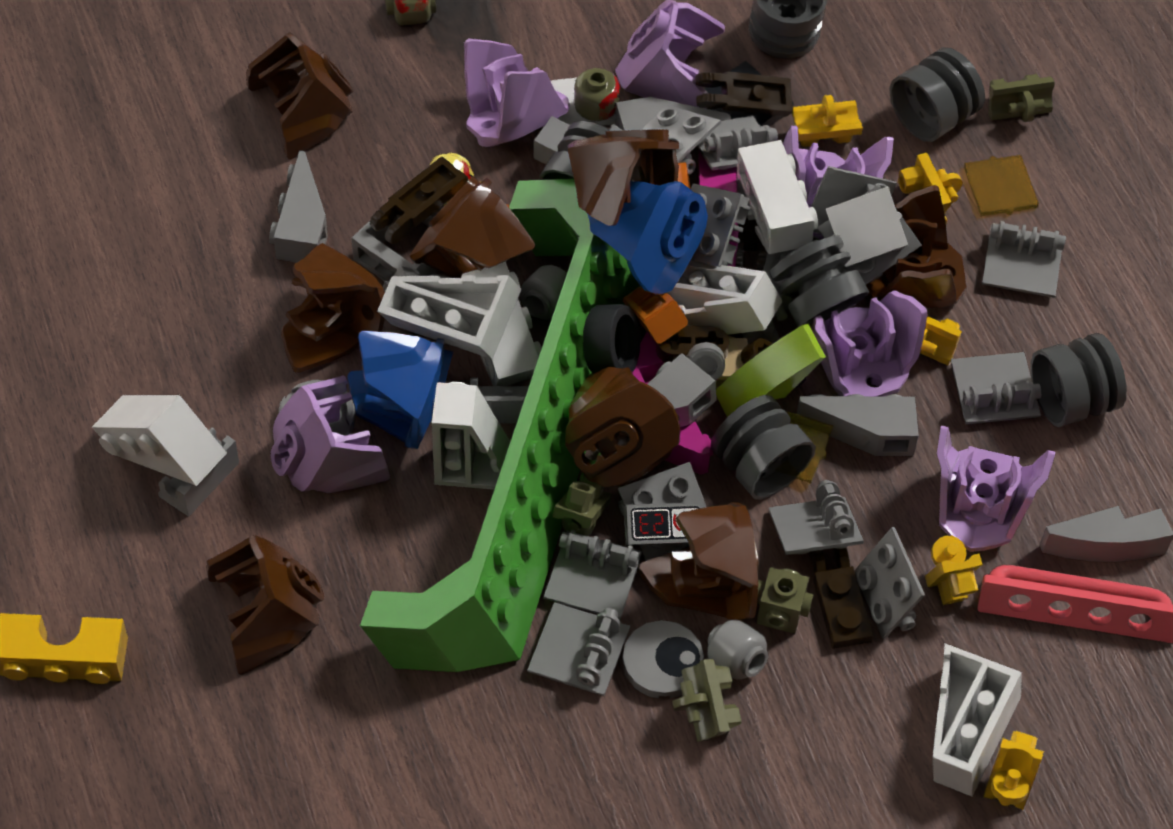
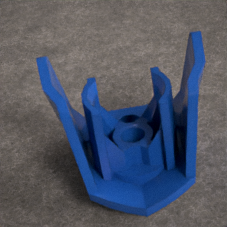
M630 181L631 203H624L618 223L615 226H607L588 214L590 231L627 260L633 277L645 291L654 294H664L673 290L702 240L708 220L705 201L700 194L694 193L682 182L674 181L662 185H654L642 181Z
M361 331L358 340L363 370L351 371L347 376L355 413L359 418L378 426L403 441L407 448L418 449L432 419L437 382L445 383L453 351L444 349L445 340L437 338L435 343L411 335Z

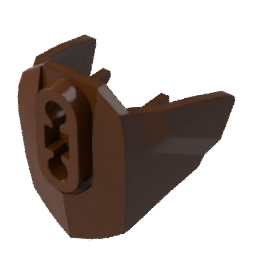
M291 32L283 36L248 65L246 84L250 91L269 86L274 94L280 98L296 87L292 93L275 104L282 114L279 123L284 140L285 154L289 160L298 156L299 151L308 150L335 132L343 119L352 113L347 96L352 94L354 90L343 73L324 52L321 54L316 53Z
M665 129L605 131V135L571 142L568 145V154L579 207L591 217L607 226H615L618 223L624 203H631L630 181H642L654 185L678 181L679 165L676 150H679V142L669 140V130Z
M472 176L428 223L431 227L426 230L409 257L416 264L422 262L451 278H461L463 273L477 269L481 271L484 267L492 268L527 253L535 247V243L505 202L490 190L489 186L492 182L488 178L479 182Z
M933 185L910 193L901 202L895 204V208L902 214V218L922 246L905 258L897 259V263L883 272L879 279L866 284L870 299L877 297L880 302L889 292L896 290L899 293L914 297L925 308H941L957 304L966 292L967 286L962 255L947 241L939 187Z
M323 243L315 246L306 257L294 264L293 273L296 278L292 279V284L305 288L308 295L300 306L286 312L285 317L289 321L282 327L281 331L285 352L294 372L300 373L350 354L359 346L358 336L361 331L382 332L386 319L377 310L385 294L384 289L378 280L365 268Z
M607 367L590 374L581 385L569 407V422L566 426L565 446L574 458L576 466L582 470L586 478L604 487L615 485L622 487L636 481L666 460L673 448L680 443V424L673 404L658 390L639 381L629 367L623 369ZM621 431L627 432L629 436L623 435ZM597 449L600 452L597 460L588 459L584 453L587 450L594 452Z
M730 502L729 505L705 507L680 513L676 517V522L690 547L642 562L637 567L639 575L650 590L669 606L701 611L730 620L754 618L758 599L759 562L752 522L746 506L738 502Z
M253 535L207 560L206 571L209 581L225 582L238 597L261 587L251 604L228 615L229 621L237 628L230 635L238 674H244L298 645L308 631L319 625L320 615L315 604L324 600L322 587L314 574L297 562L285 549L264 538Z

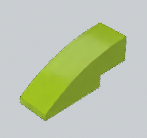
M809 324L800 326L770 345L739 368L716 389V397L727 417L751 399L763 395L772 396L774 399L786 397L826 358Z

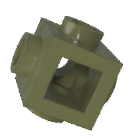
M770 567L766 582L758 581L757 605H760L757 624L796 634L800 616L808 618L814 595L806 592L809 577L800 575L792 569Z

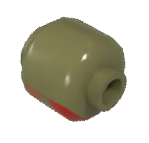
M385 0L387 16L394 15L396 23L400 26L427 23L431 18V14L436 13L435 0Z
M600 68L588 69L582 72L575 80L574 106L578 114L590 121L607 120L615 114L616 102L620 101L618 78L612 72Z

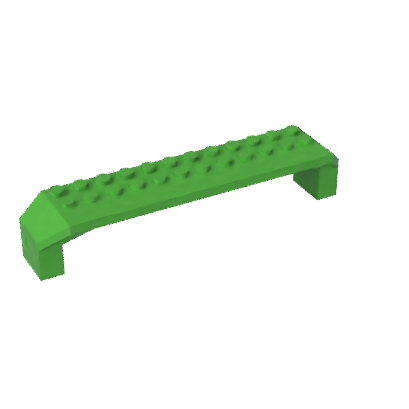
M574 179L523 180L517 183L509 208L534 241L535 247L532 249L534 255L573 257L471 560L423 593L372 591L360 627L393 668L460 672L521 659L562 529V518L552 517L554 507L568 492L569 486L573 481L577 482L580 472L574 458L565 446L566 426L569 422V407L585 379L592 374L588 369L583 350L585 321L590 310L596 305H624L622 299L637 289L639 285L628 267L627 260L590 231L588 213L578 205Z

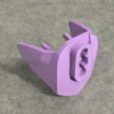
M674 0L664 1L631 36L627 52L615 69L619 83L624 90L644 98L654 97L697 107L696 97L708 92L703 87L695 84V76L698 75L699 70L684 62L692 50L702 46L706 40L724 33L725 25L689 3H677Z
M467 39L465 41L466 95L471 111L466 125L467 129L477 137L480 146L492 147L518 139L545 126L551 116L559 118L568 113L570 109L568 97L554 89L545 71L540 70L538 67L528 71L524 66L522 55L517 54L513 46L490 40Z
M791 125L785 136L783 146L787 154L791 153L793 155L796 166L795 175L798 181L803 180L807 192L806 202L810 208L828 166L883 178L885 171L891 163L893 137L882 138L861 155L858 152V148L853 147L847 159L844 160L833 152L818 151V143H812L809 150L799 149L798 127ZM813 232L814 237L820 240L824 239L822 234Z
M895 290L889 292L880 302L877 297L871 299L870 308L854 307L840 314L836 310L831 312V318L823 321L821 315L814 317L811 330L826 356L821 361L828 380L838 395L860 394L867 397H885L900 391L908 378L911 367L919 357L924 337L927 309L912 296ZM868 378H870V383L872 385L877 386L876 388L867 385Z
M345 376L301 386L288 400L275 420L273 428L274 445L271 449L273 468L279 476L288 475L292 485L301 492L317 490L333 493L376 484L390 479L381 448L368 445L371 435L369 430L346 436L331 431L328 423L339 421L341 405L352 399L350 393L343 394L347 390L346 384H348Z
M941 425L937 456L941 466L939 526L948 536L959 538L970 552L989 550L1011 542L1036 491L1048 479L1055 451L1047 450L1032 465L1022 467L1019 464L1020 458L1015 456L1012 457L972 446L958 452L952 447L949 427ZM982 470H989L992 473L988 474L983 472Z

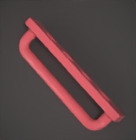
M1014 565L998 566L990 571L989 575L983 576L977 604L979 612L1173 643V604L1171 599L1158 589ZM1016 594H1023L1031 600L1025 604H1016L1009 598ZM1055 601H1065L1071 606L1066 610L1057 611L1049 605ZM1103 607L1111 613L1104 617H1096L1089 612L1093 608ZM1135 614H1145L1151 619L1146 623L1137 624L1129 618Z

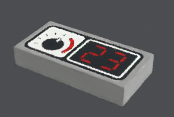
M704 502L623 506L626 546L687 544L688 541L678 526L676 517L682 512L704 508Z

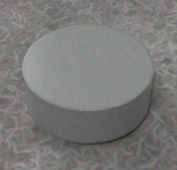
M708 342L699 343L693 346L687 354V358L714 380L722 376L725 370V358L722 350L717 345Z

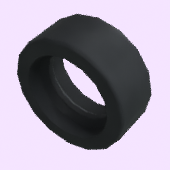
M623 304L596 305L590 310L583 330V350L585 361L591 373L607 367L621 369L629 367L633 373L640 353V330L636 315L630 306Z

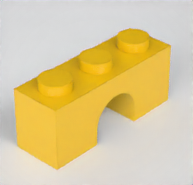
M0 613V676H5L12 680L40 677L53 682L82 679L94 684L122 681L128 642L123 619L82 617L80 631L75 639L64 645H52L46 642L47 631L41 615Z

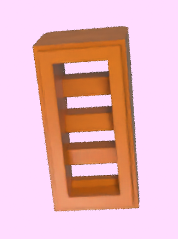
M640 286L622 299L624 305L630 306L634 311L637 321L659 344L688 325V320L681 308L668 293L654 294L645 291Z

